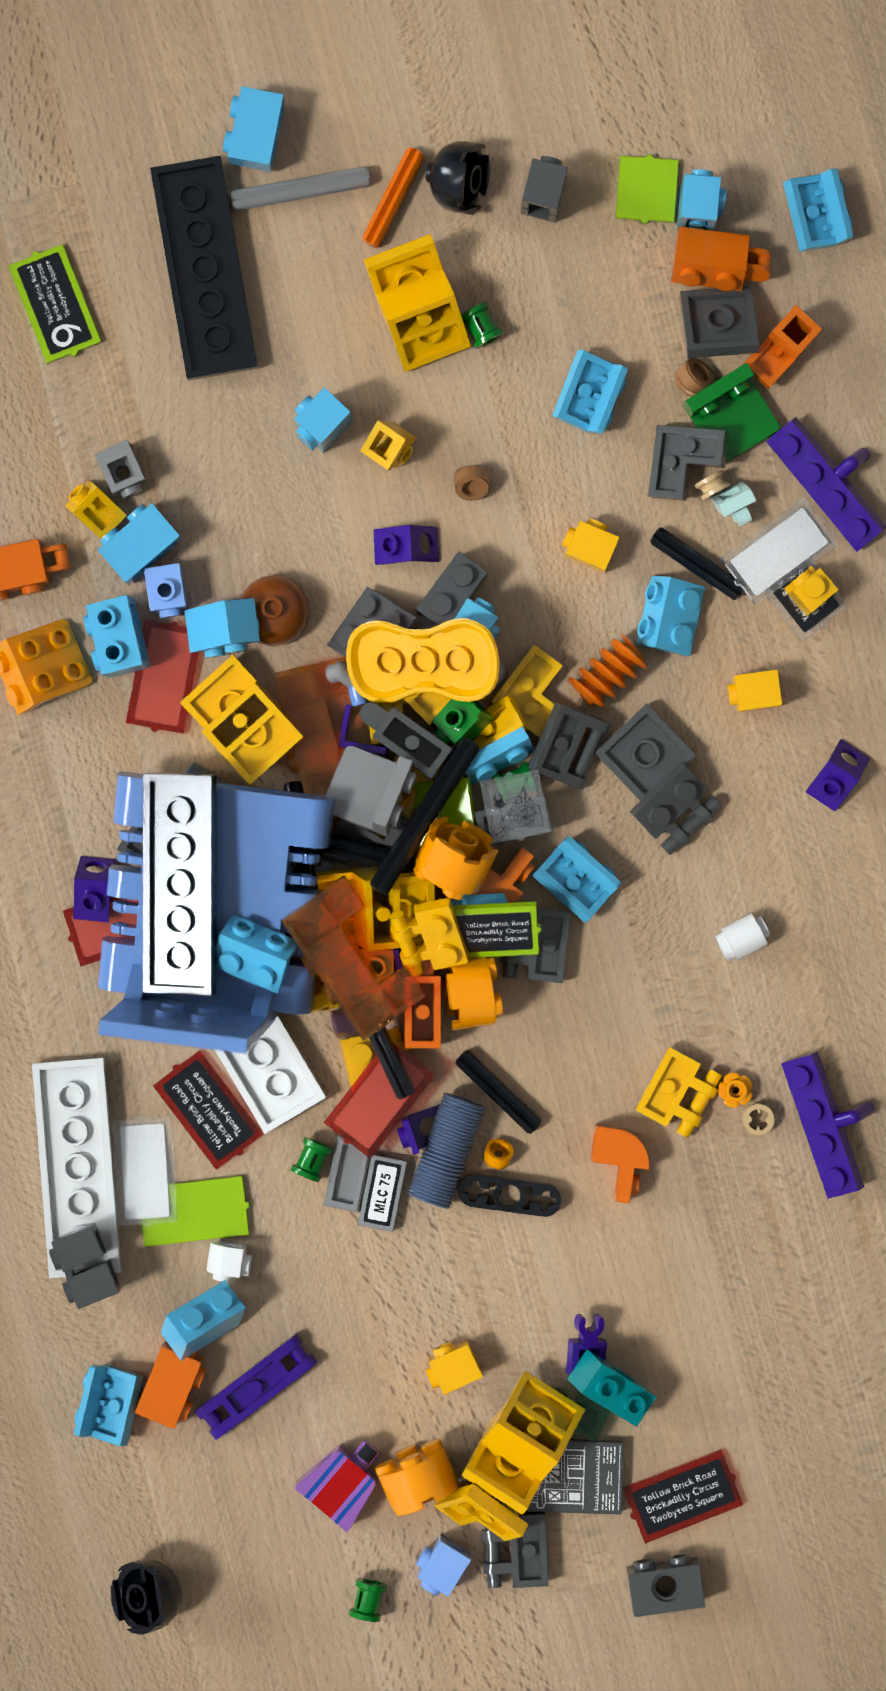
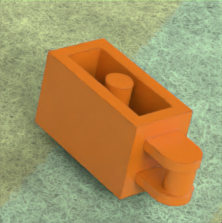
M679 226L674 249L671 282L690 287L703 286L718 288L722 291H742L744 280L764 282L770 278L772 254L766 249L749 247L750 235Z
M39 539L0 547V601L9 599L8 593L22 590L23 596L43 592V586L51 584L49 574L72 569L67 544L43 548V543ZM54 553L56 565L47 567L45 555Z
M429 959L421 962L424 970L421 975L415 977L405 975V1048H441V975H434V969Z
M164 1342L139 1400L135 1414L175 1429L178 1421L185 1423L193 1405V1402L187 1400L192 1387L199 1390L207 1370L201 1367L204 1357L196 1355L195 1352L181 1361L170 1345Z

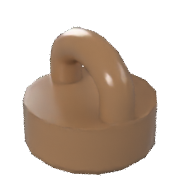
M697 358L686 360L674 374L675 383L678 388L690 397L713 384V374L710 368Z
M465 466L455 472V490L460 498L475 501L484 498L489 493L491 488L490 478L485 469L478 466Z

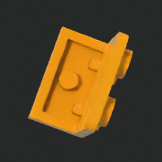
M64 619L6 638L0 643V675L6 687L7 700L15 708L17 715L29 712L43 702L87 687L92 683V676L70 624Z

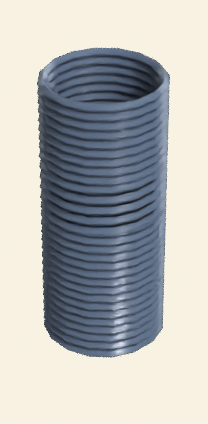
M443 1093L444 1096L439 1104L438 1113H436L435 1120H433L432 1130H430L429 1137H427L428 1140L424 1145L426 1149H423L425 1153H421L423 1157H420L421 1161L417 1164L416 1174L412 1178L413 1181H411L412 1184H410L408 1194L426 1203L449 1209L451 1208V1202L456 1194L457 1185L461 1180L460 1177L462 1172H464L465 1164H467L469 1151L473 1147L472 1144H474L473 1141L479 1130L478 1127H480L479 1124H481L486 1108L465 1098L450 1093Z

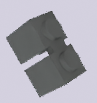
M541 156L540 160L532 159L522 198V215L555 223L568 167L561 165V160L549 156Z
M95 1223L55 1238L51 1242L53 1248L49 1250V1254L56 1270L62 1268V1271L65 1273L67 1282L62 1283L69 1303L75 1302L77 1308L81 1309L118 1294L121 1291V1285L110 1259L75 1273L74 1268L103 1257L107 1253Z

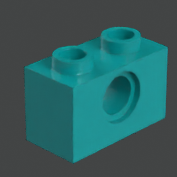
M588 1349L567 1378L583 1395L636 1427L656 1399V1396L640 1381Z

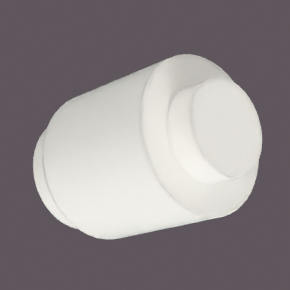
M750 913L721 929L722 933L714 937L726 960L730 961L736 958L738 961L767 946L765 938L771 934L762 917L760 916L755 919Z

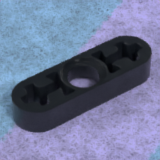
M468 1174L461 1179L458 1185L459 1198L469 1207L548 1217L555 1214L561 1205V1196L558 1189L549 1183L483 1174ZM476 1180L479 1181L480 1188L490 1190L489 1182H496L497 1184L493 1192L495 1203H487L489 1195L478 1194L476 1200L469 1199V1193L463 1190L464 1186L468 1187L472 1181ZM506 1185H513L520 1192L518 1202L513 1205H505L499 1199V1192ZM524 1187H532L530 1195L541 1196L543 1190H548L550 1197L555 1198V1203L548 1204L547 1209L543 1210L540 1209L539 1202L529 1201L530 1208H523L522 1206L526 1198Z

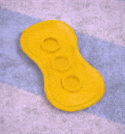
M453 619L423 630L407 629L384 621H370L357 627L350 635L347 643L346 662L351 683L362 697L376 703H392L417 693H436L457 701L472 702L489 695L498 681L499 655L495 640L484 625L470 619Z

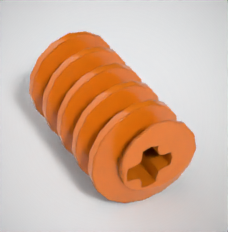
M622 633L621 636L624 643L614 638L610 641L613 653L604 648L599 651L603 662L594 658L589 660L592 672L582 667L578 670L581 682L572 677L567 680L591 708L593 703L602 708L606 706L602 697L603 694L613 699L616 697L613 689L614 684L625 689L627 687L623 678L625 674L636 679L638 676L634 669L635 665L645 670L648 668L643 655Z

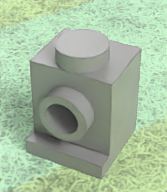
M128 440L94 454L114 496L121 494L123 499H127L143 491L141 485L146 483L147 480ZM121 467L130 469L128 478H118L117 472Z

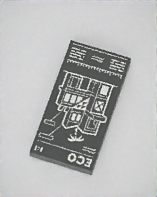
M570 1439L559 1462L543 1479L525 1512L621 1515L623 1441ZM491 1495V1497L498 1501L500 1504L506 1505L505 1503Z

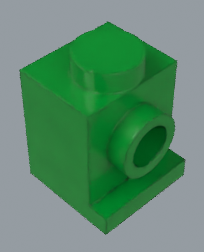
M451 699L434 717L432 722L438 727L434 732L435 735L451 747L453 744L458 745L463 737L474 741L494 717L478 700L463 702Z

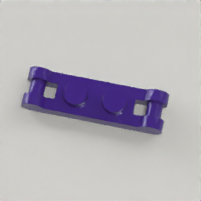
M296 1333L194 1410L200 1420L204 1418L210 1426L211 1430L209 1432L215 1440L231 1430L318 1362L312 1353L309 1355L300 1345L302 1340ZM288 1354L297 1363L290 1370L281 1361ZM222 1404L230 1414L223 1420L215 1410Z

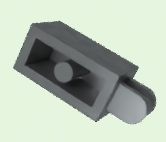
M458 551L416 608V612L421 615L418 619L423 622L418 630L430 629L455 619L467 598L471 599L487 577L488 572Z
M370 702L364 704L360 709L362 721L376 730L372 736L374 739L398 756L412 760L413 766L431 779L452 750L447 744L394 707L388 713L377 704Z

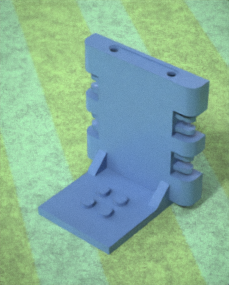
M125 771L118 773L114 823L143 828V774ZM217 783L216 946L220 932L232 915L249 919L256 924L283 934L291 933L300 936L311 934V925L286 921V919L319 921L323 917L325 890L290 886V884L313 886L317 883L316 876L309 873L291 872L292 861L304 864L319 863V855L317 853L294 850V846L313 849H324L330 846L335 797ZM120 830L119 838L125 842L143 843V831ZM131 851L118 853L117 861L142 865V868L111 865L108 872L107 895L116 898L139 900V902L113 901L114 911L137 914V923H111L110 930L115 934L135 936V939L114 936L102 938L98 988L125 993L120 1003L100 1019L98 1035L247 1054L276 1020L277 1012L295 1015H305L312 1012L318 962L290 959L283 987L278 994L216 969V994L211 996L143 992V854ZM298 944L292 956L307 957L309 956L310 948Z

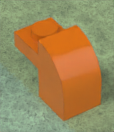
M795 305L759 346V353H752L743 364L747 363L754 373V377L769 390L822 331V328Z
M522 847L501 876L490 869L479 892L470 895L504 893L508 903L516 902L524 893L513 886L516 880L521 883L525 881L535 867L530 863L534 856Z
M595 1124L590 1159L595 1163L618 1166L614 1200L615 1202L630 1204L631 1195L637 1196L640 1181V1174H634V1169L649 1170L647 1151L641 1141L630 1131L620 1127Z

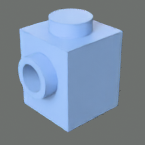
M180 563L144 568L150 612L153 614L159 613L160 619L181 616L180 610L188 609L183 569Z
M440 1534L432 1549L426 1546L416 1562V1565L420 1567L418 1570V1578L422 1580L420 1585L436 1596H439L441 1592L449 1597L470 1563L471 1553Z

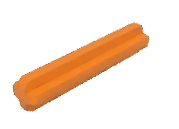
M412 147L406 149L363 234V241L366 244L375 248L380 247L424 160V154Z

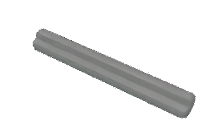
M363 166L233 190L230 193L233 209L240 211L370 186L371 180L368 168Z

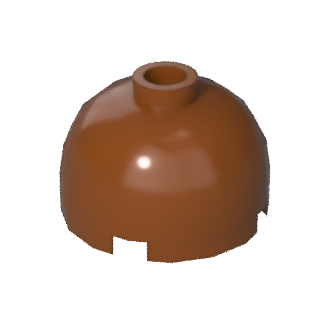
M279 575L264 576L252 582L243 592L241 599L254 598L256 616L259 621V644L271 647L287 645L298 638L307 627L310 616L308 599L302 588L290 578Z

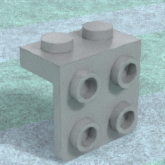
M353 746L346 747L326 793V796L335 797L333 816L388 836L391 827H397L402 817L404 807L400 806L405 793L410 794L415 785L417 774L413 773V761L399 756L397 762H393Z

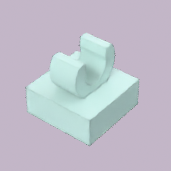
M742 481L711 497L715 509L724 518L731 514L734 522H737L739 526L752 520L746 506L755 502L756 499L751 489Z

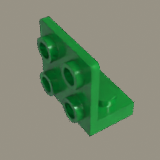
M747 363L685 400L683 405L696 428L726 430L729 432L725 464L780 429L779 423L752 382L754 373Z

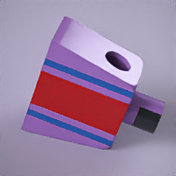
M363 1440L352 1454L343 1446L338 1445L298 1479L295 1489L343 1530L348 1532L377 1483L378 1476L369 1467L380 1455V1452L367 1440Z

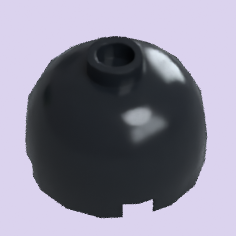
M455 141L444 146L436 154L433 162L428 164L426 181L430 183L431 193L435 200L444 209L474 215L479 211L481 205L475 203L478 200L479 193L486 196L490 177L489 155H483L481 149L486 148L484 144Z
M138 1560L121 1566L118 1570L121 1571L118 1579L113 1580L111 1585V1603L119 1621L125 1620L127 1625L131 1627L127 1630L140 1635L154 1632L169 1625L179 1612L182 1602L179 1580L172 1569L154 1560Z

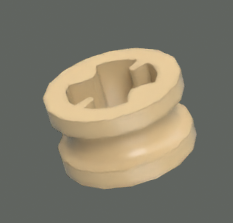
M723 470L706 477L694 485L696 489L702 491V501L717 495L731 486L729 482L723 480Z
M761 1102L747 1105L741 1116L742 1124L752 1135H765L774 1126L773 1112L766 1104ZM760 1109L764 1110L767 1113L764 1116L766 1125L762 1128H759L758 1124L756 1128L751 1127L749 1123H751L752 1118L749 1114L754 1110H757L758 1113H760Z

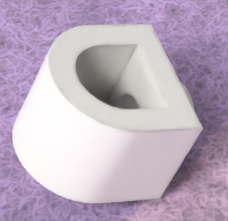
M211 1241L206 1271L213 1273L212 1279L234 1282V1277H249L252 1255H247L248 1245L225 1241Z

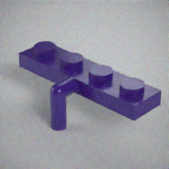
M797 417L788 422L766 441L856 552L886 529L884 523L846 478L870 458V453L866 448L858 449L836 466Z
M818 1051L781 1063L827 1198L861 1190L864 1188V1184L844 1127L856 1124L872 1115L875 1110L874 1105L867 1101L852 1110L839 1113Z

